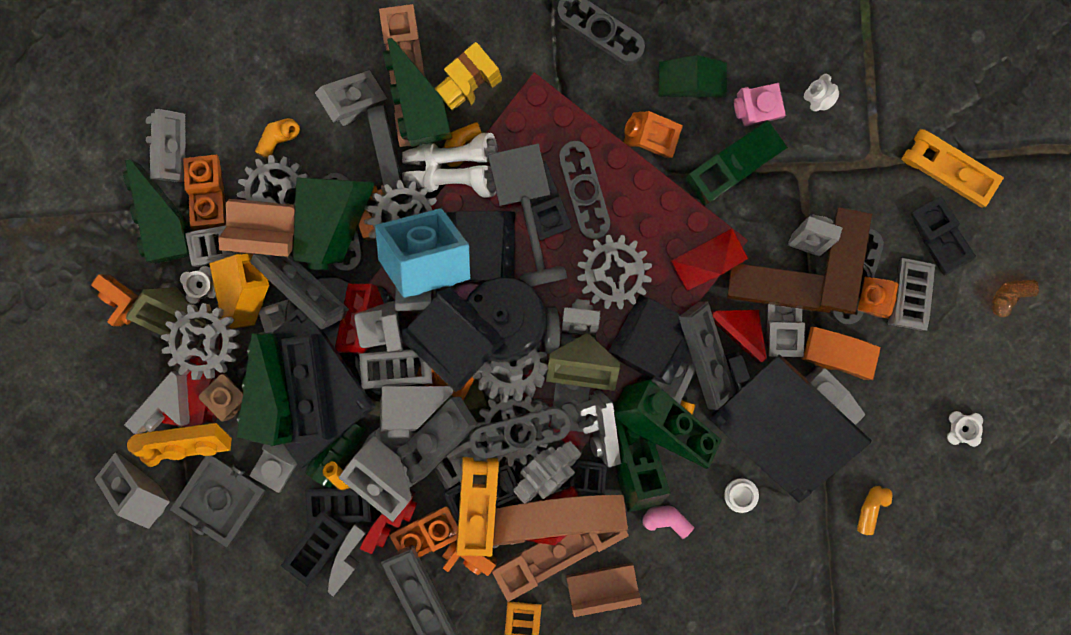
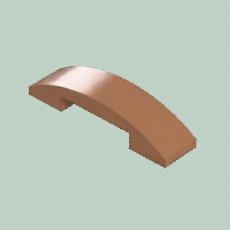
M414 4L380 8L379 13L386 50H389L387 39L393 38L425 77ZM394 70L389 71L391 84H396ZM394 104L399 147L411 146L408 138H401L397 118L403 117L401 104Z
M624 495L561 498L495 509L493 546L590 532L601 534L628 530Z
M627 531L601 534L590 532L567 535L555 546L535 543L493 569L492 573L507 602L537 587L538 583L596 551L601 552L629 535Z

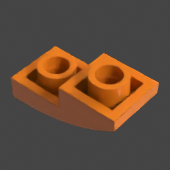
M216 154L183 158L185 191L189 195L190 227L193 231L226 226V203L219 156Z
M810 327L802 360L828 370H840L863 380H873L881 347L833 331Z
M447 505L391 532L389 536L397 551L413 545L419 557H422L431 551L435 552L456 541L458 523Z

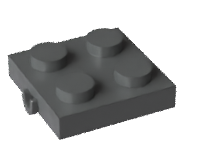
M216 454L205 456L170 511L192 524L191 529L197 534L204 535L205 533L227 548L231 545L267 488L244 474V470H239L235 464L232 466Z

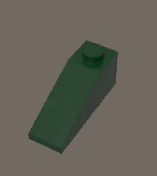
M615 417L621 464L616 465L627 512L659 506L671 492L656 444L635 434Z

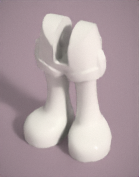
M480 133L464 146L438 148L435 143H428L402 152V163L426 164V170L403 172L402 183L406 186L408 181L416 182V188L426 187L428 189L427 192L437 190L439 185L466 184L471 186L481 197H493L496 194L490 166L481 165L469 168L441 169V165L459 161L488 163V154L497 153L496 139L492 133Z

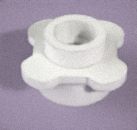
M823 74L818 80L812 82L804 93V99L811 103L810 109L813 111L831 108L839 97L838 86L831 83V76L829 74Z
M202 266L199 271L184 272L181 275L180 282L183 284V289L187 294L186 300L189 303L197 304L200 299L216 297L210 267ZM198 282H202L201 288L197 287Z
M954 411L949 415L951 430L947 434V439L951 444L957 445L962 442L975 447L981 443L983 418L980 414L962 415L961 412ZM963 426L968 427V430L966 432H963Z

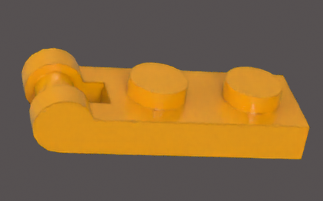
M919 129L914 137L915 144L911 150H906L902 161L913 168L919 169L981 208L986 207L1004 177L934 134ZM927 148L936 152L932 160L923 156Z
M217 423L135 434L128 440L127 449L133 455L139 457L145 465L153 467L163 459L182 460L186 456H213L216 452L230 451L232 438Z
M462 457L457 555L492 556L498 458L474 461L473 457ZM473 475H486L485 484H473Z

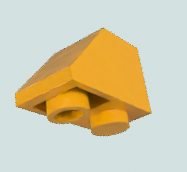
M254 253L233 255L209 263L218 306L224 310L221 318L232 317L234 319L233 323L229 326L230 329L255 325L269 287L268 279L250 263Z

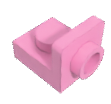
M779 83L749 89V87L741 88L737 93V98L734 99L736 116L738 119L742 118L744 127L763 123L767 120L781 119L786 116Z

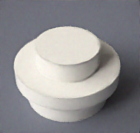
M737 478L726 486L724 499L733 511L745 513L756 506L759 492L755 484L750 480Z

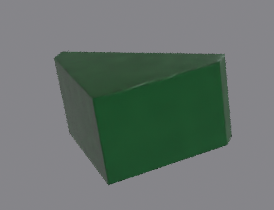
M700 55L659 62L658 97L727 96V62Z

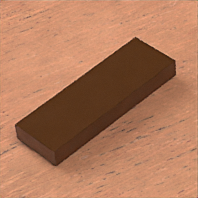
M837 208L834 225L842 227L839 241L829 248L819 308L853 315L856 312L872 218L871 213Z
M739 264L730 270L727 299L826 313L831 311L819 308L824 275Z

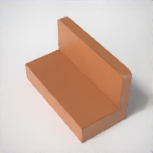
M229 199L226 202V228L218 237L219 250L288 257L294 248L295 205Z
M633 563L566 575L574 617L642 604Z

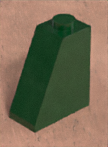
M296 177L293 261L307 262V269L327 270L328 263H342L373 192L374 182Z

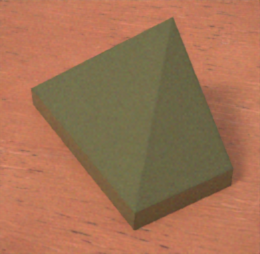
M177 287L146 289L141 292L126 314V319L160 335L170 334L171 329L165 323L167 321H178L174 313L177 310L188 314L187 305L191 303L186 300V297ZM205 318L195 319L202 327L205 325ZM181 333V336H180V344H181V345H182V337H183V334H182V333Z
M586 333L550 353L546 382L615 391L620 362L589 333Z

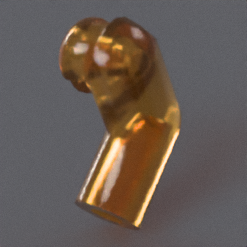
M1011 281L1002 284L992 300L993 313L999 317H1007L1012 313V308H1014L1020 297L1037 296L1039 291L1037 281Z

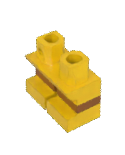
M475 42L444 69L448 77L434 89L453 111L465 100L472 106L475 101L473 93L475 89L485 81L493 88L502 81L499 68L479 44Z

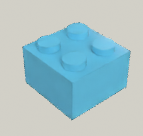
M442 208L375 225L378 260L403 298L420 295L423 292L445 286H453L456 283L470 280L469 244Z

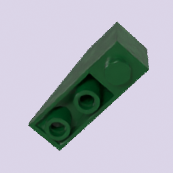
M388 38L389 50L383 51L387 71L394 70L396 84H391L390 87L394 104H401L403 117L397 118L401 138H408L411 147L452 139L443 98L394 39Z
M767 120L695 169L685 180L700 202L705 206L788 147L769 120Z
M130 159L125 160L127 170L123 172V178L127 189L132 192L134 204L130 205V211L134 223L139 226L141 237L137 238V245L140 255L145 257L146 262L155 264L190 257L186 240V233L191 232L189 222L157 183L150 179V175L140 163Z
M252 333L247 349V371L242 383L243 397L241 410L237 416V437L269 446L291 443L293 435L284 361L276 333Z
M647 380L625 386L614 407V416L635 434L705 469L710 468L722 439L653 381Z

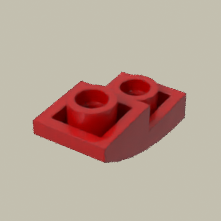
M410 490L411 497L413 499L415 492ZM411 499L393 522L381 514L367 533L360 549L373 554L377 546L383 548L391 532V529L386 527L387 523L399 528L403 520L410 522L418 503Z

